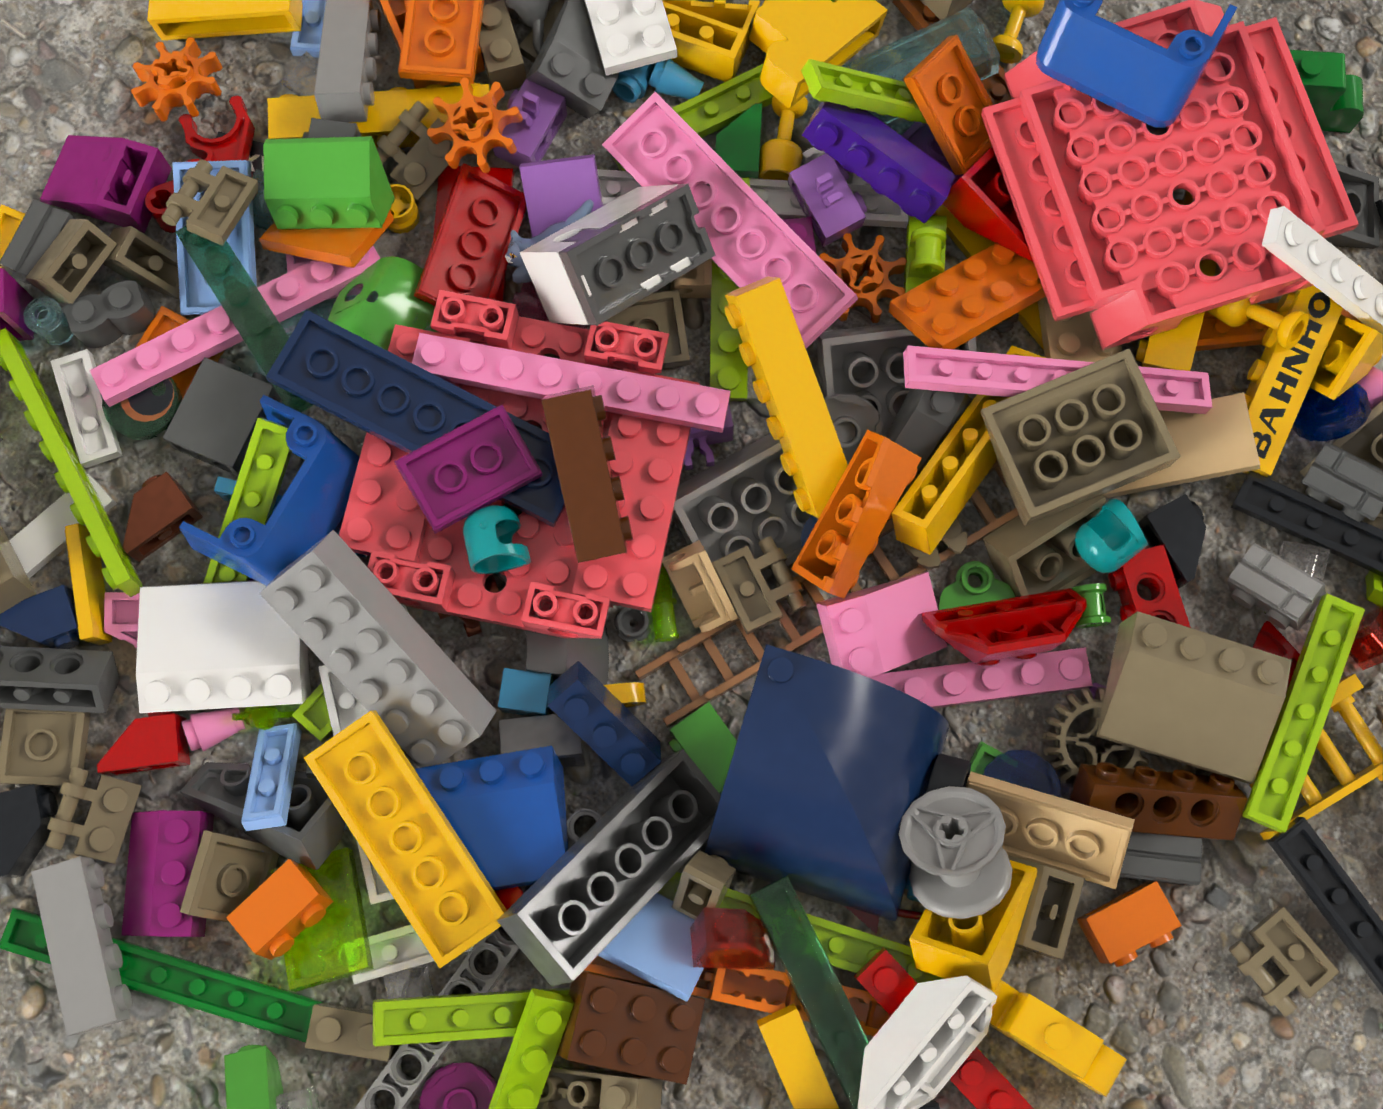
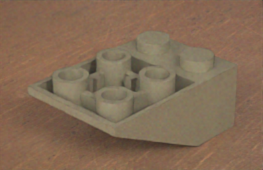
M1008 855L1009 860L1037 868V876L1015 946L1052 959H1063L1085 878Z
M552 1066L536 1109H661L663 1080L627 1072Z

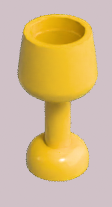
M1002 0L1003 6L1011 14L1004 34L993 37L987 46V51L995 60L1014 64L1022 59L1023 46L1017 37L1024 18L1039 14L1044 7L1045 0Z
M775 96L772 97V109L780 117L777 138L766 141L760 148V179L788 180L789 173L801 167L803 152L795 142L791 141L794 119L802 117L807 110L808 100L805 96L791 108H788Z
M1249 298L1207 311L1230 327H1239L1249 319H1253L1277 330L1279 344L1287 349L1293 348L1300 341L1309 322V315L1303 311L1296 310L1288 313L1286 316H1282L1258 305V303L1251 305Z

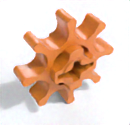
M193 37L187 38L185 47L181 51H173L172 53L168 52L163 42H157L155 47L160 54L159 59H155L151 65H143L139 62L133 64V69L139 79L146 83L133 88L131 93L141 107L155 101L152 108L162 122L168 120L169 112L174 107H182V105L186 106L192 117H197L199 111L194 104L196 99H199L205 93H210L214 96H220L222 93L215 78L208 77L211 73L221 71L223 68L216 53L212 51L204 57L198 58L202 52Z
M462 78L460 84L463 88V96L459 102L448 104L440 97L434 98L433 103L438 112L448 115V119L439 128H429L427 135L434 144L444 140L453 141L452 149L445 155V160L452 169L458 167L463 156L475 154L477 155V164L481 171L488 173L490 166L487 163V154L492 148L503 147L510 154L516 153L517 148L513 140L502 136V132L510 123H521L523 117L516 106L504 111L496 109L497 103L505 95L499 82H493L490 91L486 95L476 97L473 96V87L469 80Z
M846 233L843 235L841 247L846 252L845 257L835 259L826 253L820 254L819 257L858 297V300L839 317L840 321L844 322L847 320L851 308L862 306L870 312L872 323H878L882 310L878 306L877 300L885 297L893 300L905 293V288L893 285L889 277L893 274H902L907 260L904 257L894 262H887L881 259L879 252L883 248L884 236L877 235L874 246L869 250H860L854 246L852 235ZM867 270V276L860 281L859 286H855L856 280Z

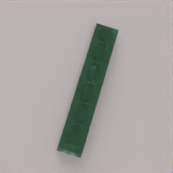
M184 226L175 233L267 375L288 341L289 336L227 240L222 246L187 231V227ZM272 384L286 406L301 413L313 406V404Z
M784 876L748 896L852 1109H858L864 1049L869 1044V1041L788 876Z

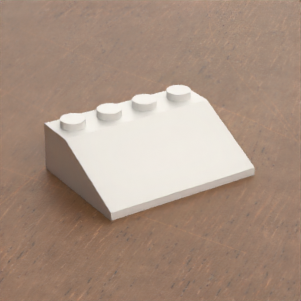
M256 580L140 587L136 659L139 713L303 704L311 694L307 645L259 594L266 585Z

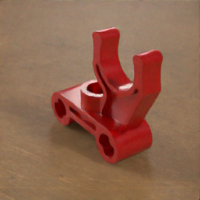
M233 96L229 100L236 114V121L229 133L222 137L214 139L203 138L198 135L197 125L190 114H183L179 117L188 147L193 154L201 158L187 160L186 162H197L202 159L206 161L249 160L255 127L248 116L247 107L241 96ZM173 180L153 187L145 198V205L160 228L169 233L176 232V225L170 226L162 220V215L167 209V200L174 193ZM260 189L254 196L253 203L258 199Z

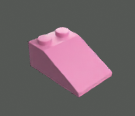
M927 571L848 593L844 599L834 597L816 602L831 664L860 675L871 677L882 674L947 647L946 641L935 634L922 621L921 613L938 610L929 572Z

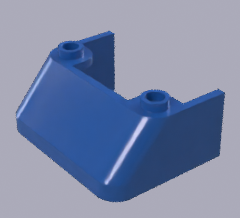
M1059 0L1037 50L1036 64L1040 71L1156 128L1170 126L1176 121L1237 9L1236 6L1229 5L1212 37L1198 30H1185L1177 34L1169 48L1166 49L1097 16L1096 14L1103 0Z
M263 395L260 403L267 420L289 427L286 432L287 445L292 453L305 459L267 523L263 525L250 518H239L232 521L225 528L220 538L184 521L179 529L193 550L267 586L283 569L332 530L338 534L343 522L360 456L316 419Z

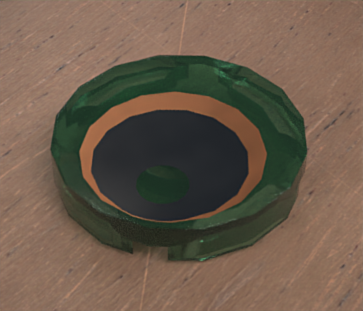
M170 377L111 407L103 399L102 408L106 420L117 432L133 440H150L158 437L156 435L164 430L167 431L182 401V396L176 382Z

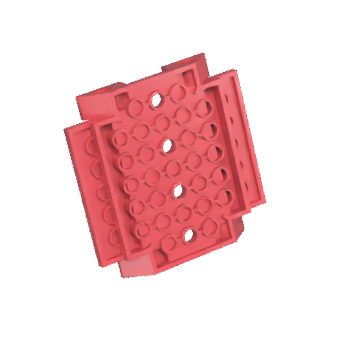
M1187 0L1114 24L1168 49L1174 37L1185 30H1198L1212 37L1224 13L1221 6L1200 0ZM1276 17L1249 26H1245L1244 21L1228 25L1219 45L1178 118L1173 124L1166 127L1167 132L1162 135L1150 133L1146 123L1041 72L1036 64L1037 51L1004 74L1011 100L982 109V119L1053 318L1056 322L1095 310L1090 314L1102 351L1177 328L1185 317L1249 298L1252 305L1314 286L1262 246L1270 209L1285 206L1323 238L1354 230L1359 224ZM1177 189L1187 190L1191 193L1193 202L1189 205L1178 204L1173 198V191ZM1206 259L1215 261L1220 268L1219 275L1207 276L1203 274L1199 263Z
M439 290L430 325L432 329L438 332L395 324L388 349L389 352L412 363L419 333L541 356L555 354L559 359L700 385L698 382L657 375V373L662 372L669 333L606 321L598 326L591 325L590 330L519 316L516 304ZM450 382L497 407L503 405L508 413L549 433L542 399ZM607 411V419L601 420L604 437L611 435L616 460L610 461L613 477L620 476L625 500L618 501L621 517H629L633 540L626 541L627 553L578 563L566 507H564L554 527L522 512L518 515L521 527L514 533L512 543L523 544L528 547L531 563L519 568L499 572L506 577V586L499 592H489L485 589V581L491 574H478L472 572L463 537V525L468 517L435 534L394 462L409 453L368 432L365 435L339 536L354 553L370 556L368 568L400 604L561 638L602 639L609 607L613 608V605L652 612L691 427ZM497 500L488 506H504L505 502Z

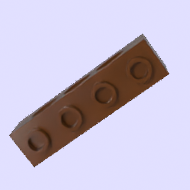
M1100 762L1097 765L1080 764L1070 801L1135 819L1132 832L1234 841L1248 798L1238 788L1233 779L1215 773L1205 776L1195 775L1180 769L1173 772H1163L1146 766H1137L1135 769L1120 768L1110 763Z

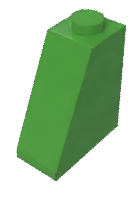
M247 1045L241 1047L236 1053L224 1055L227 1109H286L278 1060L266 1045Z

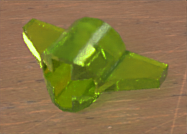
M275 705L245 707L243 712L233 713L232 720H244L250 727L266 730L273 727L278 718H292V714L295 711L277 710Z

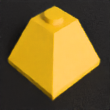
M1340 315L1310 384V388L1335 400L1365 377L1371 368L1380 361L1383 355V335L1369 326Z

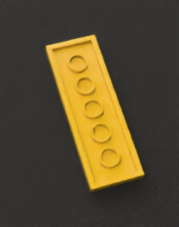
M376 710L369 711L304 757L306 763L439 968H442L501 927L497 920L507 911Z

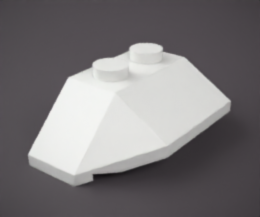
M967 975L918 983L864 1049L858 1109H919L933 1100L987 1035L992 1018V1006L996 1003L997 995Z

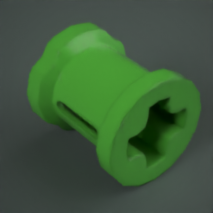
M1086 584L1071 588L1085 598L1087 607L1078 620L1076 628L1100 627L1111 623V617L1106 615L1103 595L1107 591L1106 584Z

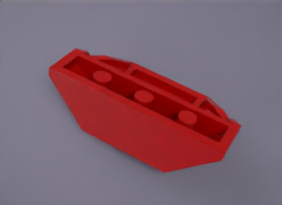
M1071 588L924 612L921 615L922 621L935 634L972 662L983 666H990L999 663L1000 659L1012 657L1031 659L1036 657L1037 653L1051 651L1067 640L1082 616L1087 603L1085 598Z

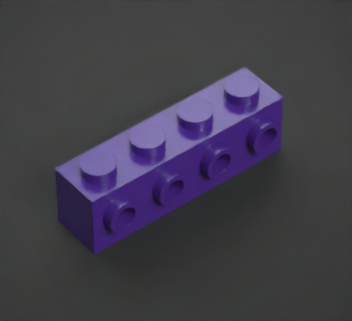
M821 102L802 133V136L809 140L814 148L830 155L846 171L855 173L870 184L875 192L885 195L898 204L907 215L916 217L924 224L947 199L956 176L867 110L852 109L845 105L831 102Z

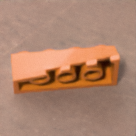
M867 429L791 569L825 592L844 599L848 591L857 583L859 571L866 558L877 547L878 537L887 520L892 518V512L898 505V500L906 486L915 478L917 466L922 458L885 436Z

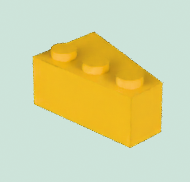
M662 0L677 48L678 57L672 58V60L682 67L724 82L734 78L751 42L749 35L756 10L760 7V1L749 0L747 5L726 3V0H714V2Z

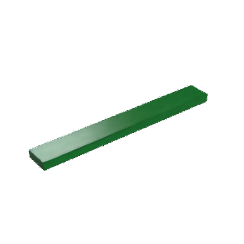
M13 908L0 941V949L51 964L41 915L20 908ZM112 937L113 944L116 943L119 946L122 954L123 965L119 968L122 985L126 984L128 988L305 1043L313 1005L324 1003V1001Z

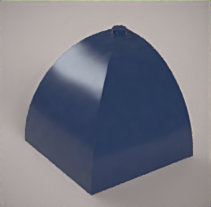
M766 644L705 853L723 858L729 866L736 869L735 872L896 921L912 861L903 851L899 837L902 816L913 801L926 794L938 754L943 752L949 730V722L932 707L886 684L850 670Z

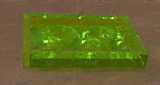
M348 847L332 851L317 871L305 866L334 902L325 909L326 914L317 924L306 927L294 938V945L284 954L288 986L291 991H301L374 969L354 852ZM278 868L272 869L271 874H273Z

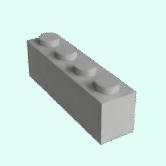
M326 0L314 92L321 119L340 122H367L368 106L374 105V89L371 80L377 79L376 62L373 57L379 55V41L376 32H381L379 9H373L372 0Z
M79 856L31 871L66 1035H79L130 1019L128 1009L132 1007V998L127 985H122L119 968L123 965V959L119 946L116 943L113 944L110 927L113 926L114 920L110 906L103 901L101 887L104 886L105 881L100 865L95 863L93 858Z

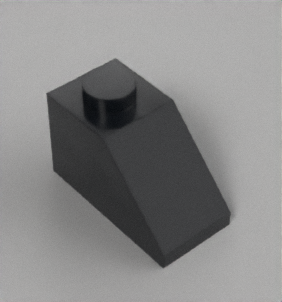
M1186 494L1147 514L1138 522L1150 548L1164 544L1178 589L1195 578L1206 532V525L1203 522L1204 516L1200 507L1195 502L1190 501Z
M32 784L0 793V877L17 878L24 876L47 841L51 831L47 829L50 818L55 817L54 815L58 811L57 799L49 787Z

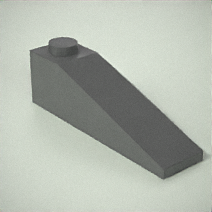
M921 389L909 390L885 437L922 459L917 466L915 478L906 486L898 503L972 402V399L966 393Z
M206 762L180 791L186 799L280 855L316 871L343 837L345 821L310 767L307 768L306 772L295 771L287 824L285 826L251 831L244 829L241 820L251 773L249 764Z

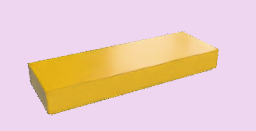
M79 523L65 526V537L79 639L97 645L113 642L112 635L104 632V599L106 591L102 574L101 556L96 557L88 546L85 537L90 535L86 526Z
M791 1004L757 1020L758 1027L793 1109H839L795 1004Z

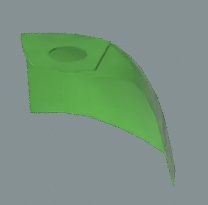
M394 256L379 259L347 284L339 293L328 318V321L387 351L395 324L438 332L430 326L435 306L414 297L423 269L406 259ZM363 284L361 292L354 299L345 301L347 294L353 287ZM372 291H376L378 293L377 300L375 302H368L367 298L369 295L372 294Z

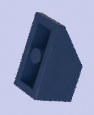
M60 585L26 598L0 614V626L50 648L70 649L80 643L73 590L65 585Z

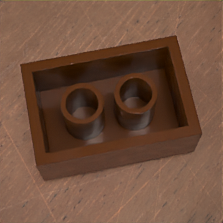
M583 971L571 982L568 995L571 996L574 1006L557 1050V1055L568 1061L687 1085L705 999L691 995L688 1002L659 987Z

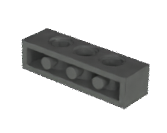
M0 646V708L106 713L120 681L113 651Z

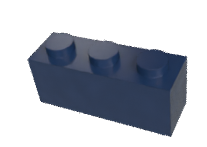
M579 661L549 686L547 706L631 787L662 762L660 740Z

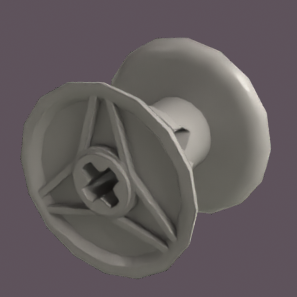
M948 786L929 791L916 799L902 816L899 837L904 853L912 861L909 880L913 894L926 909L942 917L966 919L983 915L998 905L1010 889L1013 869L1007 852L1002 848L1006 825L1000 808L987 795L971 788Z

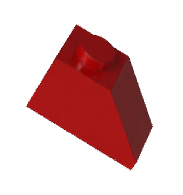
M170 711L148 713V717L134 719L97 764V773L107 776H118L190 765L189 744L182 726V721L187 720V718Z

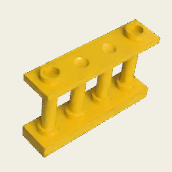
M1356 674L1340 679L1330 708L1334 713L1339 712L1373 764L1354 775L1323 729L1316 748L1340 784L1321 795L1307 774L1300 792L1307 804L1293 812L1290 822L1297 817H1304L1306 820L1310 819L1376 777L1379 781H1383V748L1352 704L1355 702L1352 694L1364 688ZM1267 828L1260 835L1263 840H1268L1278 832Z

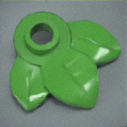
M970 561L962 565L957 571L955 582L942 591L938 609L942 610L1014 598L1015 594L1007 583L995 579L989 566L979 561ZM975 575L979 577L981 581L980 587L970 586L968 576Z

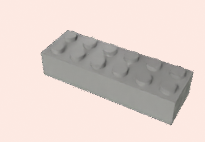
M334 530L283 569L259 593L368 712L371 710L377 711L396 742L420 768L440 764L480 737L497 710Z

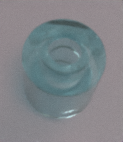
M39 297L32 300L26 306L24 322L43 342L49 345H62L72 339L74 334L70 330L63 307L56 300L50 297Z

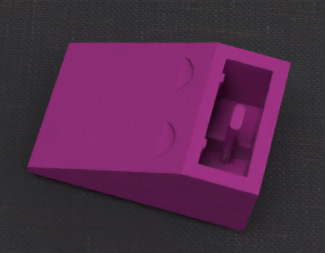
M68 135L40 201L118 226H132L145 234L152 214L145 205L146 195L150 189L167 181L172 168L158 148L126 138Z

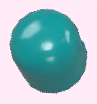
M1110 499L1102 506L1103 509L1085 524L1083 523L1075 535V546L1081 558L1091 568L1101 573L1115 572L1148 546L1147 540L1132 512L1118 499Z
M499 505L482 507L471 513L464 522L463 537L472 572L478 574L499 573L531 563L528 547L523 544L512 543L513 535L520 529L521 524L517 514L510 508Z

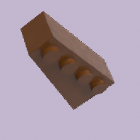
M594 385L546 395L541 401L578 563L627 553L626 541L633 540L629 517H621L618 501L625 499L620 476L613 477L610 461L616 460L611 435L604 437L601 420L607 419L602 395L596 396Z

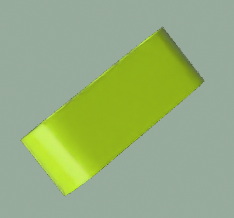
M932 215L925 224L916 217L908 216L905 254L907 263L904 272L905 293L944 272L946 216Z

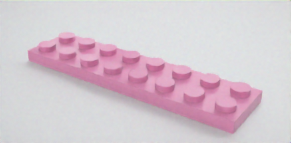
M656 92L602 144L641 187L689 184L699 213L694 215L698 227H705L716 255L711 259L739 288L767 276L780 278L805 348L810 346L858 300L857 295Z

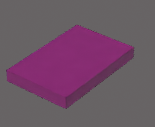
M503 405L394 461L435 534L468 517L474 511L486 507L542 477L540 467Z

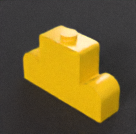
M149 0L147 21L162 41L187 39L189 37L207 38L301 31L303 3L302 0Z
M765 0L762 6L756 10L749 35V40L766 53L760 74L761 85L788 108H791L809 93L808 85L801 72L807 61L812 59L842 66L879 35L888 9L876 0H834V2L831 0Z
M1000 980L995 991L997 999L995 1005L992 1006V1018L989 1026L1095 1093L1107 1097L1127 1059L1104 1045L1103 1039L1029 993L1019 992L1006 982Z

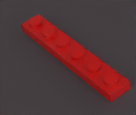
M882 948L854 975L855 979L890 1016L918 984L885 948ZM977 1047L950 1078V1081L976 1109H1034Z

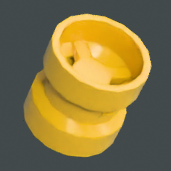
M391 184L395 200L390 210L394 221L388 229L399 234L408 233L419 222V209L409 188L401 184Z

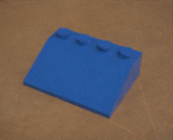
M553 746L415 768V771L494 891L533 885L568 851L563 766Z

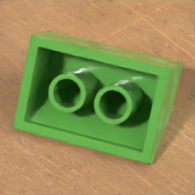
M372 136L265 140L263 144L264 200L277 229L382 228L395 197Z

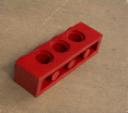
M1164 544L1143 549L1115 572L1108 573L1110 586L1113 591H1118L1122 606H1120L1119 612L1122 622L1138 611L1191 628ZM1137 584H1143L1150 589L1152 595L1150 601L1144 600L1138 595Z

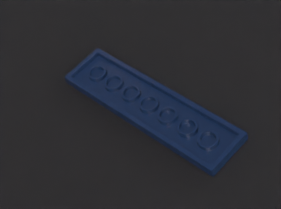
M307 309L266 375L268 382L407 453L417 450L497 407ZM508 413L540 467L542 477L499 500L554 527L565 507L549 433Z

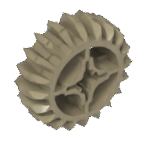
M1104 687L1097 688L1095 699H1093L1089 688H1082L1080 693L1081 702L1073 693L1067 694L1066 700L1070 708L1067 709L1064 705L1056 703L1054 709L1062 715L1061 718L1058 720L1048 716L1045 720L1046 723L1056 726L1054 733L1042 732L1043 739L1054 740V746L1043 748V754L1057 755L1058 758L1051 761L1048 766L1053 771L1062 767L1065 768L1058 778L1061 782L1066 783L1075 776L1072 789L1074 788L1079 768L1069 757L1066 744L1080 746L1085 752L1088 765H1097L1100 762H1105L1108 754L1114 750H1126L1124 757L1116 765L1117 767L1135 769L1134 765L1136 763L1144 766L1149 764L1147 758L1139 756L1141 750L1115 742V744L1105 743L1104 747L1098 746L1100 750L1096 752L1095 746L1078 740L1079 738L1089 739L1090 735L1096 736L1094 732L1098 729L1106 691ZM1093 708V716L1089 717L1088 726L1081 732H1067L1070 724L1079 714Z

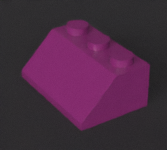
M175 810L132 813L121 936L205 937L206 918L181 913L180 909L204 830L213 832V814L203 811Z

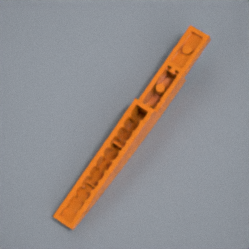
M713 955L709 956L691 994L768 1013H774L791 1004H795L803 1021L875 1036L891 1017L868 991ZM599 956L584 969V971L655 986Z

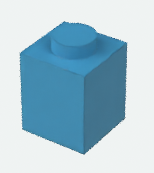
M504 668L498 701L499 710L504 713L526 716L549 715L550 708L547 705L549 686L554 682L552 675Z

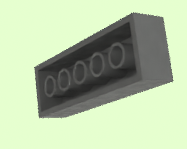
M684 749L661 758L662 762L632 786L497 920L551 986L573 982L709 839L721 795Z

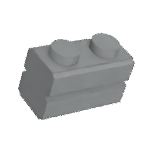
M1256 543L1250 547L1241 563L1236 566L1227 580L1229 590L1232 591L1231 597L1237 603L1248 609H1251L1253 605L1267 612L1265 617L1268 621L1284 630L1288 626L1297 631L1300 630L1310 617L1312 611L1318 606L1321 596L1326 594L1325 583Z

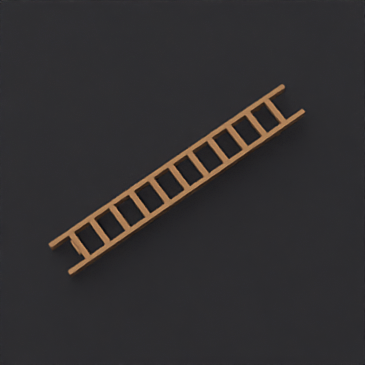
M996 460L987 474L995 470L1006 486L998 460ZM976 489L970 500L986 523V526L968 536L965 549L1019 516L1017 509L1015 508L997 519L978 489ZM893 519L886 522L878 537L879 539L894 530ZM879 544L871 553L889 582L932 570L918 566L899 577ZM949 548L939 554L941 564L957 554ZM801 575L793 577V579H798L800 584L803 585L816 608V602L825 600L816 585ZM858 582L850 589L851 593L862 590ZM777 603L783 614V617L778 621L791 640V643L781 649L795 652L824 634L822 625H819L800 636L781 603ZM739 618L710 631L701 632L686 642L680 643L674 649L635 671V675L640 681L667 664L672 668L691 702L663 719L668 728L706 703L712 702L757 675L764 649L753 632L748 635L746 634ZM733 625L737 626L758 660L756 664L736 676L733 675L711 639ZM701 644L725 681L702 696L699 695L678 660L679 657Z

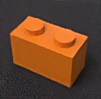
M288 859L226 918L256 955L272 960L274 957L282 956L294 945V938L306 927L317 924L326 914L325 909L334 901L305 866Z
M1157 881L1144 882L1077 918L1099 962L1104 964L1114 962L1116 967L1123 966L1138 957L1136 950L1147 944L1151 948H1155L1174 938L1171 931L1182 926Z

